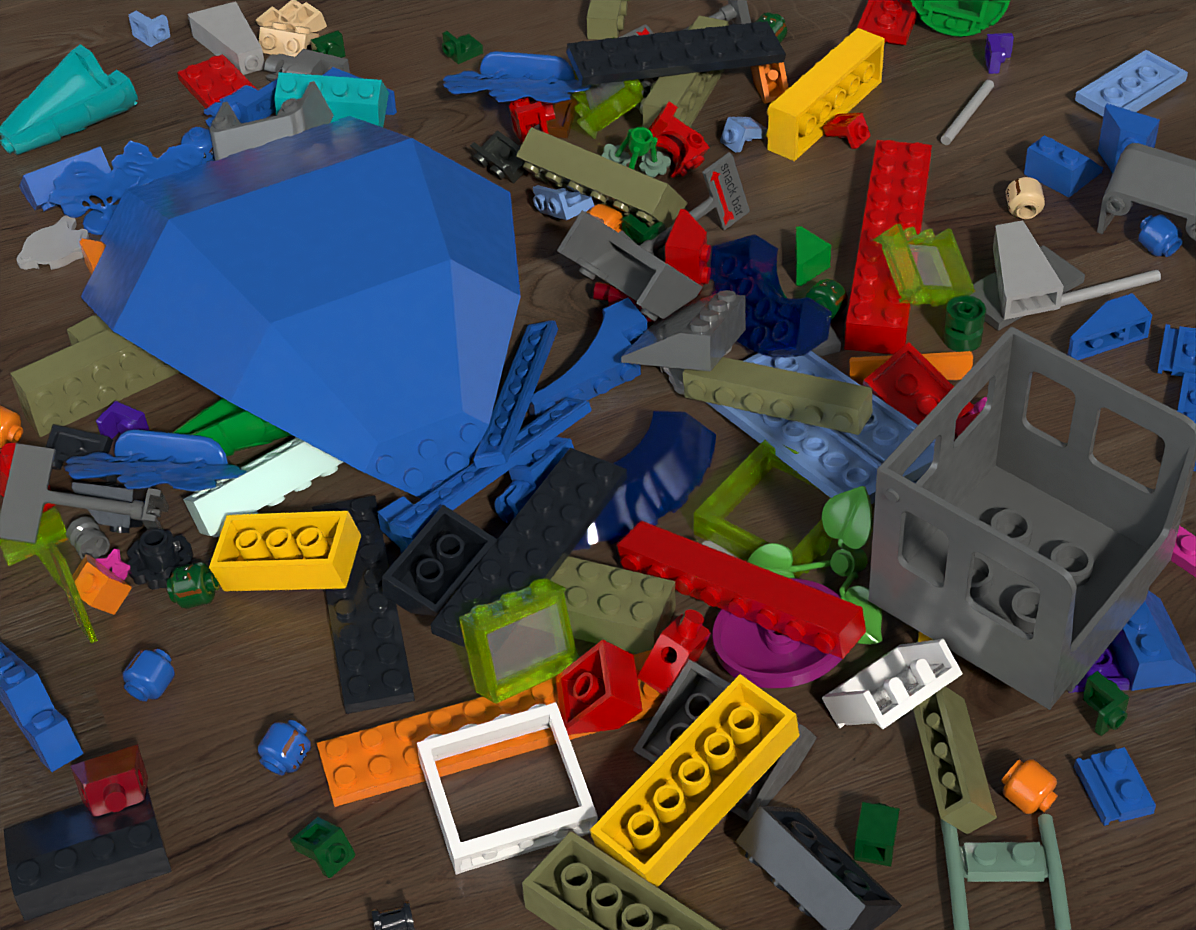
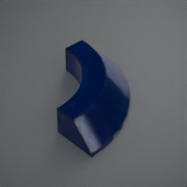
M755 234L714 245L712 247L710 279L714 280L715 291L712 295L728 290L734 291L736 295L745 296L746 330L736 341L762 355L790 358L804 356L828 340L832 311L809 297L789 299L785 296L778 279V248Z
M653 411L652 421L645 437L630 453L613 463L627 469V479L573 550L590 549L591 544L610 540L611 544L618 542L619 538L628 534L641 520L655 526L658 524L659 518L670 511L674 513L688 501V495L694 488L701 485L707 468L711 466L715 453L716 434L686 412Z

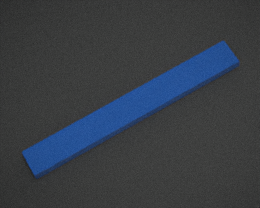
M555 320L527 326L492 412L490 424L473 460L477 469L507 464L557 334L558 327Z
M565 398L519 431L507 464L478 469L475 463L471 464L390 521L388 525L391 533L411 539L415 538L442 505L454 510L590 413L592 410L589 401Z

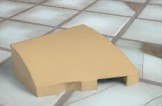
M291 0L279 11L272 6L256 19L259 26H272V22L286 23L289 29H295V26L308 27L311 33L327 27L324 17L319 10L307 2L301 4L297 0Z

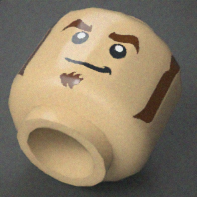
M1030 177L1018 178L1012 181L1006 189L1008 209L1013 216L1021 219H1031L1043 210L1045 200L1042 186L1038 180Z

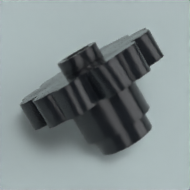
M158 528L150 529L143 533L141 539L135 541L133 546L127 551L129 558L127 564L130 565L128 574L137 585L147 583L148 588L152 590L167 588V580L171 577L175 568L192 564L191 559L194 554L191 544L187 542L184 536L173 537L170 531Z

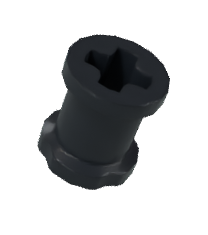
M409 900L404 901L400 907L382 911L378 909L371 910L375 930H415Z

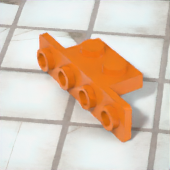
M971 351L922 354L947 380H961L973 366V354ZM893 355L852 357L849 359V377L862 385L866 377Z

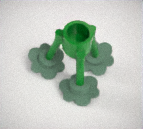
M644 127L629 129L627 137L621 145L615 147L612 144H606L603 148L604 153L601 155L626 167L629 163L628 168L633 170L638 156H642V163L639 165L640 170L645 171V174L652 178L658 174H666L667 167L671 164L669 157L663 156L660 151L656 152L658 139L653 137L651 131ZM627 146H629L632 156H630L629 153L624 152Z

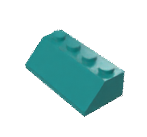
M279 72L275 92L276 115L281 109L283 102L291 98H302L309 82L315 81L334 115L331 123L341 118L352 116L380 127L384 126L389 92L382 80Z

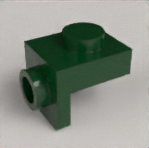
M1098 671L1089 676L1085 686L1083 701L1099 713L1095 732L1102 736L1110 729H1118L1125 722L1129 696L1121 691L1116 683L1108 680Z

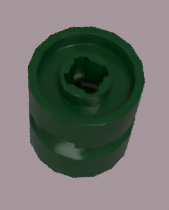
M961 295L948 301L943 341L951 350L956 352L974 351L981 346L986 307L980 299L974 296Z

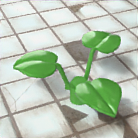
M859 486L833 496L823 508L822 523L824 530L830 537L839 539L838 546L842 548L836 551L830 560L792 566L793 555L791 550L783 544L771 543L755 550L749 557L748 562L790 579H795L793 572L831 566L836 574L848 576L839 590L842 596L840 598L863 608L866 633L857 643L877 644L882 642V610L868 601L869 588L861 585L849 588L853 580L858 578L857 573L863 571L867 565V556L861 547L867 543L872 532L870 498L866 487Z

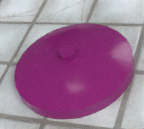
M792 578V580L840 598L838 594L824 585L809 580ZM723 609L719 612L714 623L713 643L717 658L722 667L733 677L736 678L741 674L758 687L788 688L799 686L823 676L842 660V658L830 653H823L803 642L794 641L779 632L765 629L761 625L745 618H738Z

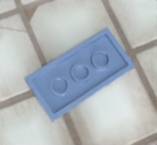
M1145 50L1077 91L1075 101L1101 116H1104L1107 103L1137 112L1185 82L1188 72Z

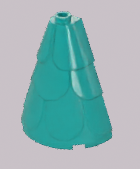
M80 44L70 51L29 97L24 99L0 125V135L3 138L0 140V143L9 154L14 152L16 155L60 141L63 136L84 130L90 125L128 111L138 104L136 101L138 100L137 93L127 76L117 69L110 75L104 73L93 53Z

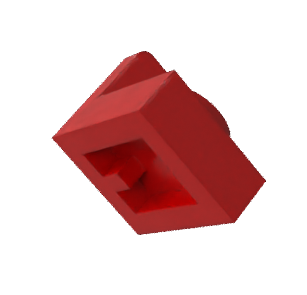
M862 112L837 114L823 126L826 137H847L852 149L860 147L871 136Z

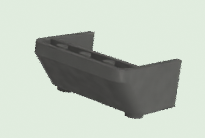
M315 81L309 82L302 98H291L283 102L276 116L241 124L229 103L223 102L210 126L215 161L240 151L253 149L286 136L290 137L305 130L331 123L334 115Z
M1139 143L1127 145L1119 157L1104 194L1097 233L1103 234L1115 215L1127 214L1133 202L1187 218L1186 231L1192 239L1196 240V161Z
M583 210L557 249L559 253L581 265L579 271L594 280L597 275L637 301L636 304L643 307L640 312L656 321L658 316L665 319L696 298L703 288L697 282Z

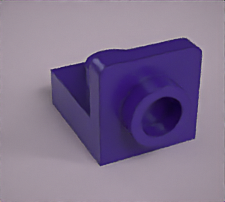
M1012 33L987 34L984 57L989 74L999 73L1001 63L1005 62V58L1011 57L1014 40Z
M117 401L104 411L96 421L100 435L108 436L111 439L119 432L123 434L128 430L150 431L143 412Z

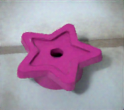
M113 549L107 558L95 559L109 570L112 567V572L122 580L126 579L130 565L121 560L119 549Z

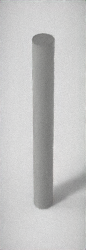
M986 80L943 134L941 137L942 144L949 145L993 89V81Z
M1156 269L1062 294L1061 307L1161 280V274Z

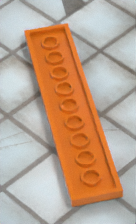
M651 650L634 654L637 677ZM556 676L317 743L334 807L426 781L419 761L417 742L424 741L428 736L452 733L468 724L479 725L490 722L502 714L514 715L521 713L537 704L548 705L556 702L560 711ZM638 679L643 711L626 724L654 716L664 701L665 696ZM550 727L435 761L439 777L557 743ZM596 732L572 734L568 736L569 739L572 740Z

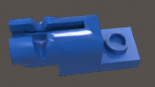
M278 78L260 90L244 85L231 95L221 98L220 102H215L205 108L204 114L212 115L205 120L207 126L210 128L223 102L229 103L240 123L264 119L276 112L275 92Z
M553 438L508 470L512 483L495 500V509L502 521L508 523L514 519L569 448L574 449L570 438Z

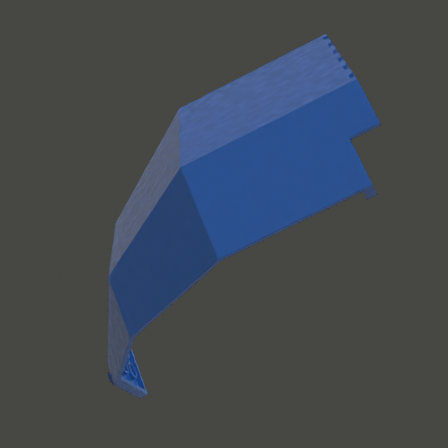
M347 116L338 121L323 124L290 137L286 136L253 149L250 148L228 155L229 157L213 160L192 167L189 170L173 173L155 179L152 182L126 189L100 239L106 247L81 295V298L112 331L236 406L348 465L418 498L423 499L468 467L490 424L521 297L511 193L413 138L352 116Z

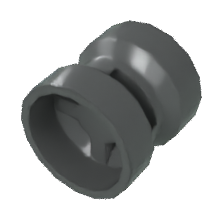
M80 517L74 520L67 528V539L75 547L77 554L82 560L86 554L94 559L102 558L109 550V540L100 531L98 524L93 518Z

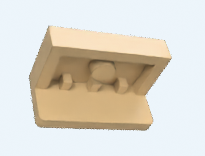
M272 22V26L260 27L259 43L265 54H284L296 57L302 49H307V45H311V39L319 37V34L311 33L308 27L295 26V29H289L286 23Z

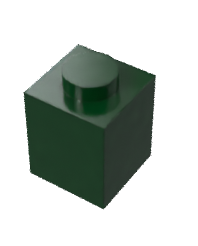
M862 802L854 860L891 867L900 808L889 807L882 803L871 804Z

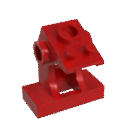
M526 97L513 101L509 105L513 129L521 144H523L530 128H535L538 124H540L542 132L549 134L546 121L556 119L552 103L538 102L532 97Z
M668 101L648 130L651 131L653 137L658 139L657 147H663L673 154V162L676 164V167L671 177L674 178L679 174L684 177L688 173L687 169L695 170L705 161L703 156L710 147L700 133L673 116L678 107Z

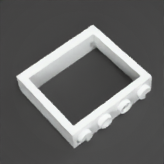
M556 702L548 705L537 704L527 711L514 715L502 714L490 722L479 725L468 724L461 727L458 731L445 735L433 734L425 738L424 741L417 742L419 761L455 874L558 844L570 831L580 837L591 834L590 829L597 823L598 816ZM551 727L579 807L460 842L435 761Z

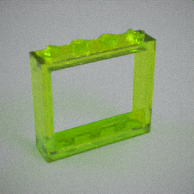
M764 440L694 512V535L706 541L710 540L731 554L748 562L749 557L755 550L771 543L724 520L729 513L773 467L815 488L817 487L775 455L776 449ZM785 446L787 449H789V450H790L791 452H793L794 454H798V453H799V452H797V451H795V450H793V449H791V448ZM822 519L793 549L792 566L813 563L819 555L823 556L828 551L830 543L834 538L825 532ZM810 570L793 572L795 579H798L803 573L808 574Z

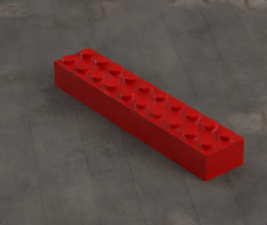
M893 140L876 141L846 320L844 350L894 355L906 345L932 152V145L896 142Z

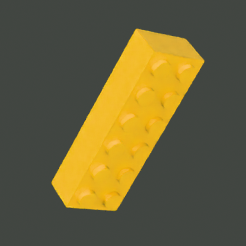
M857 28L849 36H846L821 61H818L806 74H803L797 82L787 88L781 96L772 101L767 109L768 130L766 136L768 138V150L796 161L825 134L823 130L825 124L837 114L848 113L882 82L885 38Z
M739 674L590 829L595 847L658 888L800 736L796 714Z

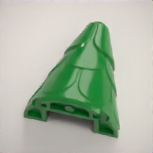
M911 0V3L920 14L923 22L934 30L951 36H970L981 33L982 30L997 23L1006 12L1010 0Z
M224 398L207 407L172 432L175 434L211 438L222 447L226 457L234 455L237 451L269 444L275 440L292 436L290 433Z

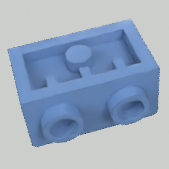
M540 185L533 187L535 195L533 197L534 204L540 213L568 220L579 215L582 210L586 212L594 206L592 197L582 195L579 192H571L565 188L554 190Z

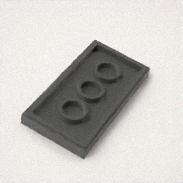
M1046 246L1040 247L1064 286L1063 294L1084 283V273ZM996 272L958 292V296L968 295L980 299L986 307L985 321L997 331L1024 317L1003 319Z

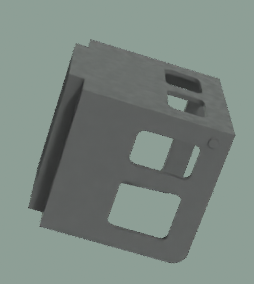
M1011 326L877 469L868 601L933 640L944 639L951 651L1050 710L1065 690L1073 691L1147 598L1149 586L1170 562L1196 463L1195 422L1186 415ZM1033 372H1038L1069 388L1075 395L1068 443H1064L1033 427L1027 421L1026 414ZM989 381L987 401L983 410L954 441L956 420L959 413ZM1101 408H1107L1159 435L1164 440L1165 449L1155 489H1150L1099 462L1094 457L1093 448ZM935 439L933 461L929 469L916 483L903 477L907 468Z

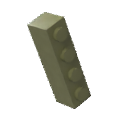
M945 686L913 708L940 818L963 833L969 834L993 821L997 816L965 699Z

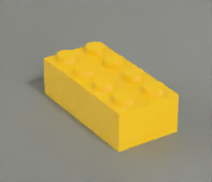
M349 511L227 515L209 568L224 591L342 589L347 587L361 534Z

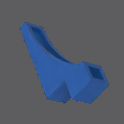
M629 298L604 308L602 325L585 354L563 376L546 388L533 394L529 404L530 418L533 421L567 397L587 401L641 375V364L621 363V356L647 330V319Z
M0 642V701L17 723L40 761L53 772L84 753L67 719L54 708L38 674Z

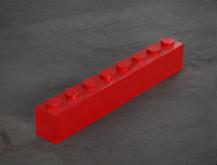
M642 520L617 544L623 569L675 581V590L685 596L689 595L705 602L709 606L728 611L738 618H745L761 625L765 629L774 630L786 635L794 641H800L813 646L823 653H830L844 659L866 633L863 608L861 606Z

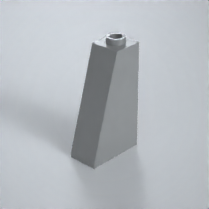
M236 1L188 14L193 38L216 56L223 54L243 75L264 69L265 62L262 47Z
M1024 221L996 225L993 253L1003 319L1006 320L1060 309L1064 286Z

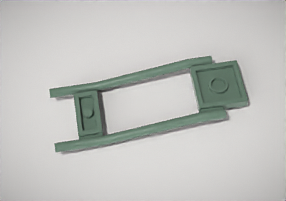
M1042 814L1038 817L1043 846H1040V842L964 843V846H959L957 828L941 819L954 930H970L964 878H967V882L1044 881V878H1049L1056 930H1071L1064 874L1051 815Z

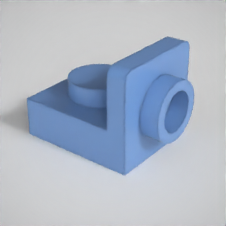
M137 10L128 14L133 36L148 46L152 47L170 37L168 20L165 15L162 14L151 20Z
M728 117L720 142L735 153H740L745 141L764 139L768 129L751 117Z

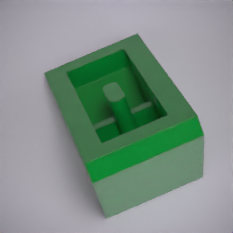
M796 226V286H803L830 268L831 244L802 226Z

